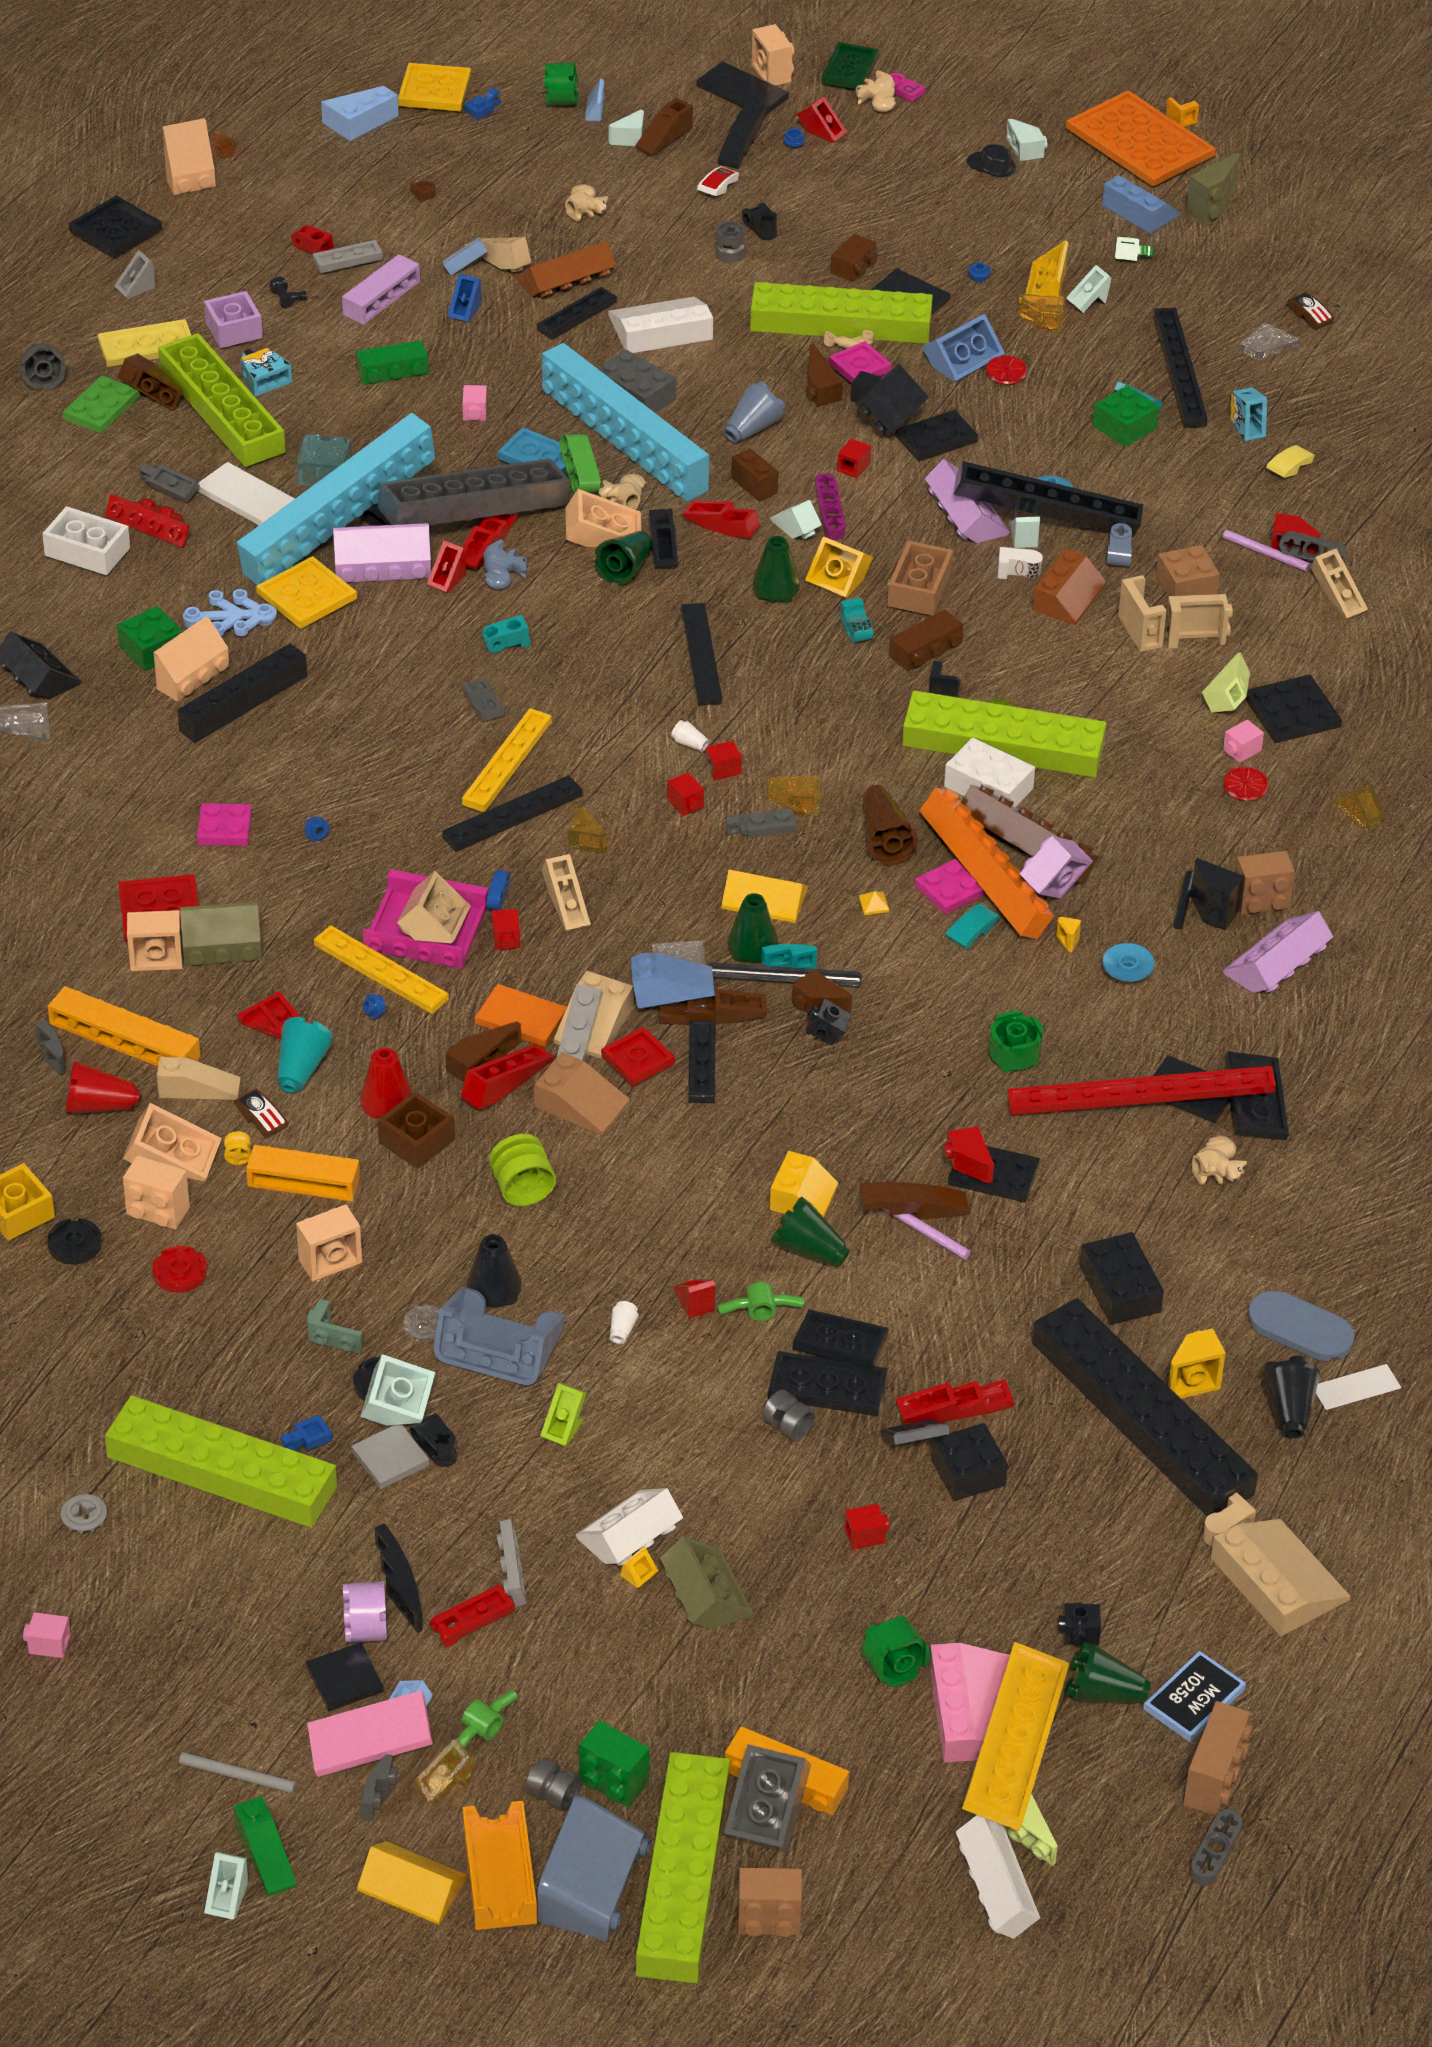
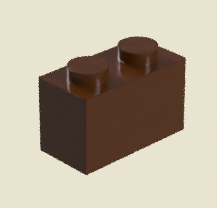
M853 234L831 255L830 273L854 282L859 276L864 274L871 264L873 265L878 257L876 252L877 242Z
M749 448L732 456L731 479L756 500L761 502L778 494L779 472L756 452Z

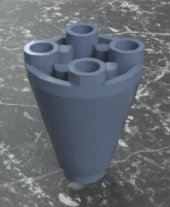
M760 381L758 384L753 383L749 385L729 418L723 431L724 435L732 443L745 440L779 421L783 417V410L786 408L785 403L770 392L766 383Z

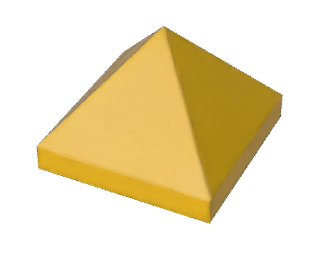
M874 891L859 895L864 916L889 912L884 892Z

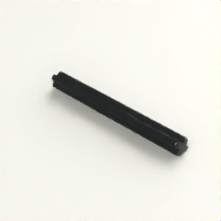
M709 963L708 965L712 966L713 978L796 983L813 970L727 963ZM814 969L838 986L859 987L861 985L860 972Z

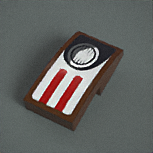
M1307 292L1290 298L1287 301L1299 319L1305 317L1315 331L1332 324L1335 319L1318 299Z
M257 1088L234 1100V1104L247 1122L253 1121L265 1139L288 1127L289 1122L284 1115Z

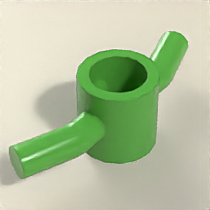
M758 1282L747 1288V1297L718 1304L720 1314L723 1315L738 1309L748 1308L749 1316L752 1319L765 1321L771 1319L776 1314V1306L785 1305L802 1308L804 1297L786 1294L774 1295L773 1287L770 1284Z
M510 1690L494 1700L490 1705L479 1699L472 1702L462 1717V1723L466 1728L448 1750L458 1757L476 1734L487 1741L495 1737L504 1722V1717L499 1712L517 1700L516 1692Z

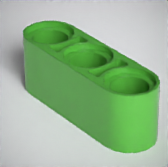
M562 435L560 451L572 491L576 493L580 489L588 493H598L600 489V476L587 435Z

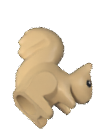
M877 70L875 72L877 78L875 81L865 79L864 82L867 85H858L856 87L858 105H861L868 99H873L872 106L874 110L888 112L896 104L893 97L895 82L891 75Z
M580 184L572 188L571 195L565 202L566 213L577 222L581 220V215L584 214L593 218L594 213L603 214L606 211L608 197L595 198L596 192L593 187Z
M626 474L620 479V483L615 485L606 480L602 481L603 484L599 489V497L635 510L638 508L641 501L642 488L646 484L642 476Z
M1225 1136L1212 1137L1206 1143V1147L1193 1156L1192 1172L1200 1185H1204L1207 1177L1214 1176L1219 1184L1223 1183V1177L1231 1182H1236L1240 1179L1241 1174L1244 1173L1243 1167L1247 1165V1161L1229 1160L1236 1154V1145L1231 1139Z

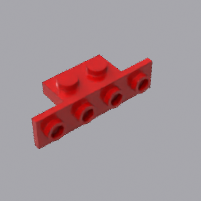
M110 494L105 517L179 547H185L190 525L182 522L183 515L175 513L174 508L168 506L160 507L155 505L156 501L148 498H142V501L131 502Z

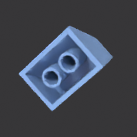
M1119 175L1104 183L1102 205L1149 233L1177 218L1180 214L1179 211Z
M985 314L960 325L922 346L931 366L954 382L986 365L991 359L1005 354Z

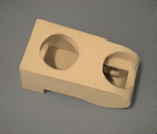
M1236 1492L1228 1498L1227 1508L1219 1513H1212L1207 1516L1203 1533L1204 1541L1208 1545L1213 1546L1214 1536L1235 1525L1255 1522L1256 1510Z

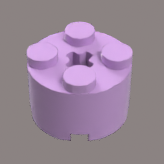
M384 1582L343 1584L346 1642L387 1640Z

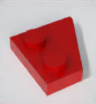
M280 991L237 1014L240 1024L281 1040V1031L285 1020L291 1017H300Z

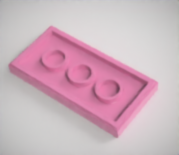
M422 1690L307 1723L314 1771L317 1777L380 1760L386 1754L394 1756L433 1744L425 1696Z

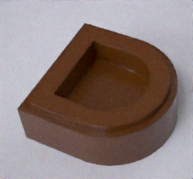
M419 181L410 184V191L420 202L431 199L436 194L435 184L430 181Z

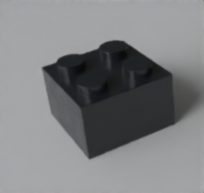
M985 1423L932 1439L931 1461L953 1501L1006 1486L1008 1463Z

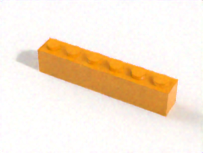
M64 986L48 1005L49 1022L51 1025L157 1067L159 1057H186L194 1061H198L201 1057L199 1038L173 1029L168 1025L150 1020L147 1017L137 1015L124 1008H119L101 999H96L78 990Z

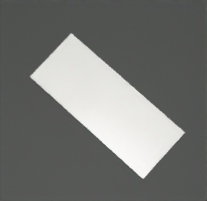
M1385 1364L1319 1383L1316 1394L1324 1408L1328 1410L1401 1389V1386L1388 1365Z

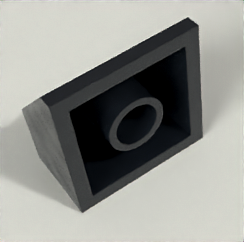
M1197 858L1194 864L1191 889L1192 902L1202 922L1226 931L1239 912L1243 875Z

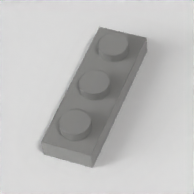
M376 240L313 254V262L319 273L350 268L355 265L372 263L383 259V253Z
M576 984L557 1057L561 1052L585 1061L603 994L602 989Z
M511 1519L500 1521L501 1533L497 1534V1541L500 1551L504 1550V1556L500 1557V1563L503 1573H507L508 1578L503 1580L504 1590L508 1596H512L516 1607L526 1605L527 1600L518 1537Z

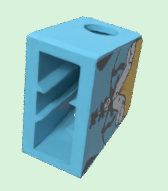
M265 348L257 352L247 349L243 352L240 360L242 378L255 397L292 383L291 364L271 349Z
M1254 388L1233 391L1230 396L1231 421L1243 440L1248 441L1266 437L1267 398Z

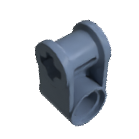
M1118 523L1111 528L1107 565L1130 567L1132 530L1127 524Z

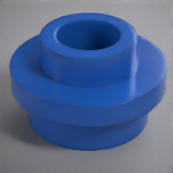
M789 129L784 135V143L789 147L797 148L805 142V136L800 129Z
M977 262L969 267L968 273L973 281L984 282L990 276L991 269L986 264Z
M312 817L305 824V834L311 841H320L329 833V824L322 817Z
M370 993L366 996L363 1002L365 1014L371 1019H378L379 1016L384 1015L385 1001L381 995Z

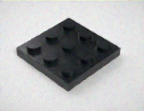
M116 195L68 223L70 232L115 258L162 229V222Z
M1311 674L1247 690L1246 702L1275 744L1341 727V717Z

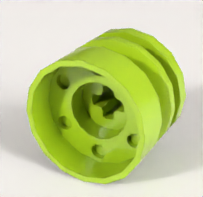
M531 1134L513 1135L500 1141L492 1149L489 1155V1165L494 1177L498 1181L502 1196L508 1203L514 1206L535 1204L545 1199L553 1191L556 1185V1175L551 1163L547 1159L544 1147L537 1137Z

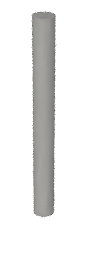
M182 1752L179 1758V1764L281 1791L294 1793L296 1788V1782L189 1753Z

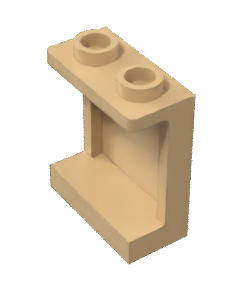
M1143 575L1122 580L1118 617L1140 652L1163 647L1166 609L1163 605L1149 608L1144 600L1146 579Z
M1226 594L1169 596L1165 625V637L1168 648H1178L1180 638L1218 637L1220 645H1225L1226 636H1230L1228 618H1232L1233 615L1232 604H1228Z

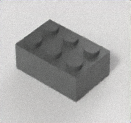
M626 349L597 368L654 413H657L676 400V378Z
M747 1744L724 1834L733 1840L788 1853L811 1764L802 1757Z

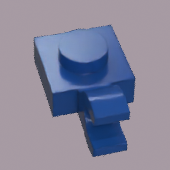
M491 88L484 98L479 95L463 104L464 111L477 120L494 111V106L501 103V100L496 97L500 94V91L496 88Z
M317 1415L294 1424V1432L285 1433L280 1436V1439L284 1444L282 1445L284 1448L297 1452L303 1445L308 1451L331 1442L332 1432L321 1416Z

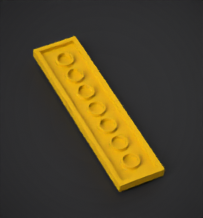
M1014 1642L962 1806L963 1810L1017 1831L1020 1830L1070 1663Z

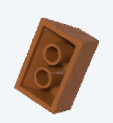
M1065 548L1034 588L1032 610L1076 625L1106 586V581L1086 555Z

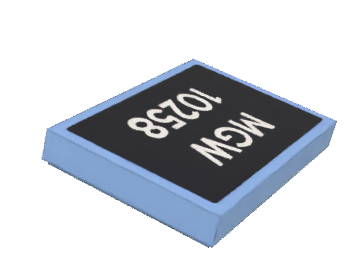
M1199 1651L1144 1703V1710L1188 1742H1191L1205 1729L1215 1702L1218 1701L1230 1705L1245 1690L1246 1683Z

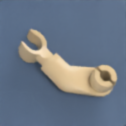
M864 330L862 336L848 338L844 336L838 337L831 332L825 331L824 344L828 347L838 344V347L847 349L866 341L871 346L874 333L870 330Z

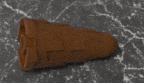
M880 785L868 787L863 796L869 853L874 860L875 858L880 860L883 865L902 863L911 857L910 852L913 849L915 851L917 849L918 837L916 831L909 823L904 812L900 810L897 802L892 799L889 791L887 792Z

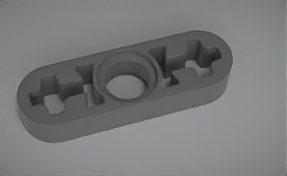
M1293 531L1284 533L1280 538V550L1286 555L1314 561L1315 557L1324 553V546H1326L1327 552L1337 548L1340 551L1343 562L1347 559V549L1339 542ZM1289 539H1293L1294 544L1296 545H1292L1291 548H1288L1286 542H1288ZM1301 541H1305L1303 544V550L1299 551ZM1315 543L1320 547V551L1317 554H1310L1306 549L1307 546Z
M1230 1809L1222 1810L1212 1822L1191 1863L1190 1877L1196 1884L1208 1886L1213 1884L1218 1878L1241 1834L1243 1821L1240 1814ZM1228 1822H1230L1233 1825L1229 1826L1225 1835L1224 1833H1222L1223 1825H1226ZM1216 1842L1222 1844L1225 1849L1222 1852H1213L1209 1849L1208 1845ZM1208 1860L1210 1862L1209 1870H1206L1205 1873L1200 1872Z

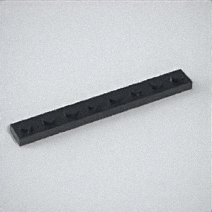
M1176 307L1154 309L1153 316L1184 427L1207 426L1208 417Z

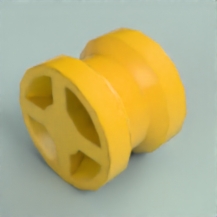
M240 1131L229 1133L224 1139L226 1148L224 1151L225 1160L232 1165L246 1164L251 1155L250 1136Z

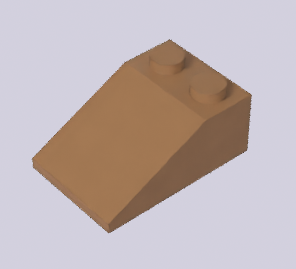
M564 1052L558 1055L534 1084L535 1107L601 1136L607 1132L630 1103V1099L585 1061Z

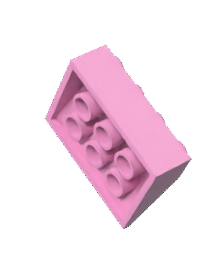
M963 1643L930 1645L929 1670L944 1763L975 1761L978 1758L1009 1655Z

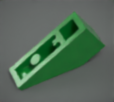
M259 1796L234 1805L235 1828L267 1896L270 1897L297 1887L274 1820L263 1797Z

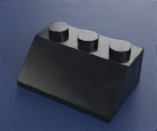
M10 631L0 645V665L9 672H13L15 674L13 678L19 683L28 687L27 692L36 698L43 696L51 699L79 686L82 682L45 645L38 641Z

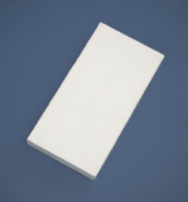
M229 462L199 482L200 487L197 492L257 525L262 524L295 499Z

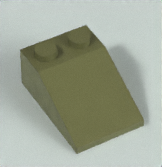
M1237 152L1190 176L1186 212L1204 224L1222 214L1237 190L1241 154Z

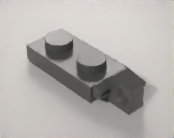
M142 463L138 468L140 476L145 479L146 484L185 503H188L200 487L197 480L163 464L157 465L154 468L146 463Z
M792 808L727 817L726 830L728 835L744 834L748 838L796 832L797 823Z

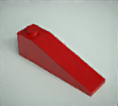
M535 1043L467 1070L460 1097L479 1110L491 1106L552 1062L554 1055Z

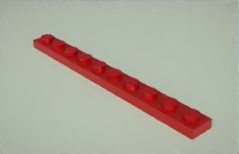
M1272 1066L1010 1088L1008 1089L1010 1115L1275 1093V1080Z

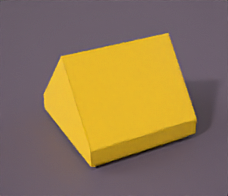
M1060 917L1058 918L1056 937L1067 951L1072 952L1080 938L1081 920Z
M642 1547L623 1563L620 1576L636 1588H639L659 1570L646 1547Z

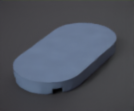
M1279 1291L1264 1292L1256 1296L1250 1304L1248 1316L1252 1322L1251 1326L1256 1332L1271 1340L1321 1361H1331V1358L1337 1357L1338 1359L1344 1358L1352 1350L1354 1331L1351 1325L1340 1316Z

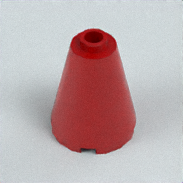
M380 1048L372 1053L360 1095V1103L364 1113L371 1118L377 1119V1116L383 1117L412 1094L399 1057L390 1048Z
M74 1061L65 1113L78 1114L131 1110L132 1105H138L140 1090L135 1089V1083L80 1061Z

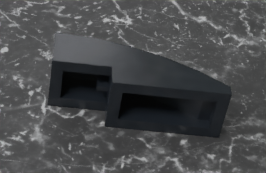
M649 510L648 521L650 538L652 540L651 549L654 567H678L673 510Z

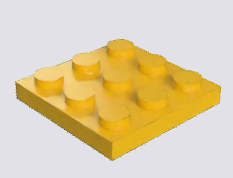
M408 63L398 97V106L427 108L429 110L440 109L451 112L461 111L471 77V68Z
M313 556L256 586V592L259 596L274 606L300 629L357 599L356 590Z

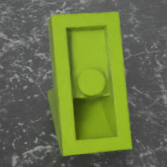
M558 1383L540 1436L567 1446L584 1421V1418L579 1416L587 1392L564 1383Z

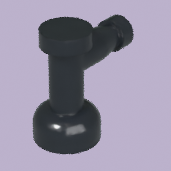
M275 277L270 281L269 287L274 294L279 295V302L283 308L292 306L296 300L307 299L306 291L287 292L288 284L283 277Z

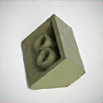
M258 902L180 907L184 966L262 960Z
M682 1536L660 1557L665 1567L664 1572L672 1581L676 1589L675 1594L683 1603L687 1611L686 1617L693 1625L712 1630L750 1618L753 1615L721 1549Z

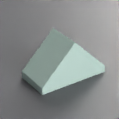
M639 110L610 124L609 144L635 146L643 135L644 111Z
M1020 517L1010 522L1014 548L1038 547L1040 517Z
M215 1852L204 1913L233 1920L236 1918L249 1883L246 1858Z

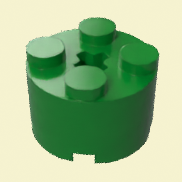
M574 62L545 64L546 76H543L544 89H548L546 105H577L578 75L576 64Z
M1007 1011L995 1018V1022L990 1027L989 1055L999 1065L1000 1070L1012 1072L1013 1070L1034 1067L1039 1063L1043 1035L1042 1024L1036 1017L1032 1015L1031 1018L1024 1016L1021 1011Z
M900 1615L879 1625H871L865 1631L866 1639L862 1646V1655L882 1683L887 1682L889 1686L893 1687L907 1684L919 1676L917 1671L922 1665L924 1668L928 1665L931 1657L930 1648L905 1616Z

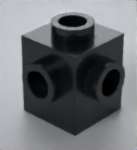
M824 998L818 1006L813 1005L808 1012L806 1018L809 1019L806 1031L833 1045L844 1033L851 1014Z
M1065 1603L1064 1615H1058V1633H1063L1064 1645L1081 1646L1083 1642L1099 1645L1101 1633L1100 1604Z

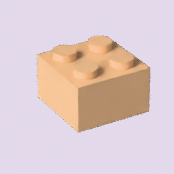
M776 24L752 29V66L762 80L775 86L791 82L792 73L794 72L792 55H794L793 44L787 40L784 32H781Z
M179 910L127 913V939L131 971L183 969V946Z
M136 1156L123 1177L127 1215L176 1230L190 1208L187 1171Z
M347 1205L331 1209L296 1223L299 1261L312 1282L362 1263L360 1225Z

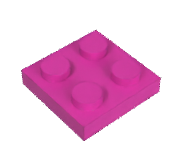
M866 341L829 356V365L850 383H852L860 371L881 376L892 369V363Z
M201 803L197 844L248 846L252 814L251 804Z
M956 859L915 878V887L945 915L986 894L968 870Z

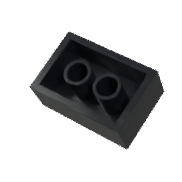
M1133 1232L1082 1244L1080 1268L1110 1325L1161 1313L1164 1290Z

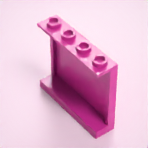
M390 869L387 876L388 888L370 929L363 930V944L379 953L463 968L487 911L488 888L445 880L471 905L464 922L452 943L415 941L410 935L405 934L401 930L397 921L414 888L428 876Z

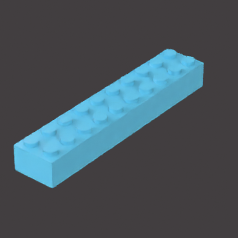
M565 343L542 353V388L545 393L552 396L559 404L570 410L575 416L584 421L589 427L593 428L618 450L625 453L632 461L643 467L646 472L652 474L686 502L708 492V453Z
M410 413L237 541L242 573L256 585H259L291 568L296 562L309 555L312 550L334 535L333 528L345 527L355 518L361 516L370 506L377 504L379 483L412 478L418 471L429 465L435 459L431 426L413 413Z

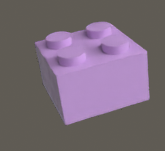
M247 291L204 301L205 323L220 348L263 338L261 315Z
M1051 836L1042 842L1037 854L1025 862L1024 869L1019 874L1038 894L1061 899L1093 860L1074 841Z

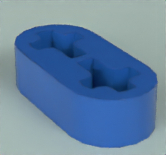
M496 870L487 895L486 908L488 910L502 909L510 884L509 871Z

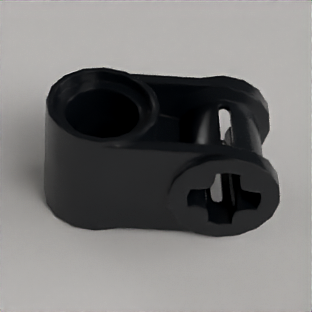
M759 203L757 207L752 209L745 208L742 210L744 224L758 235L760 239L772 240L776 238L777 215L765 203Z
M434 1413L423 1419L421 1423H415L410 1426L412 1438L437 1466L448 1467L456 1462L455 1435L444 1424L438 1414Z

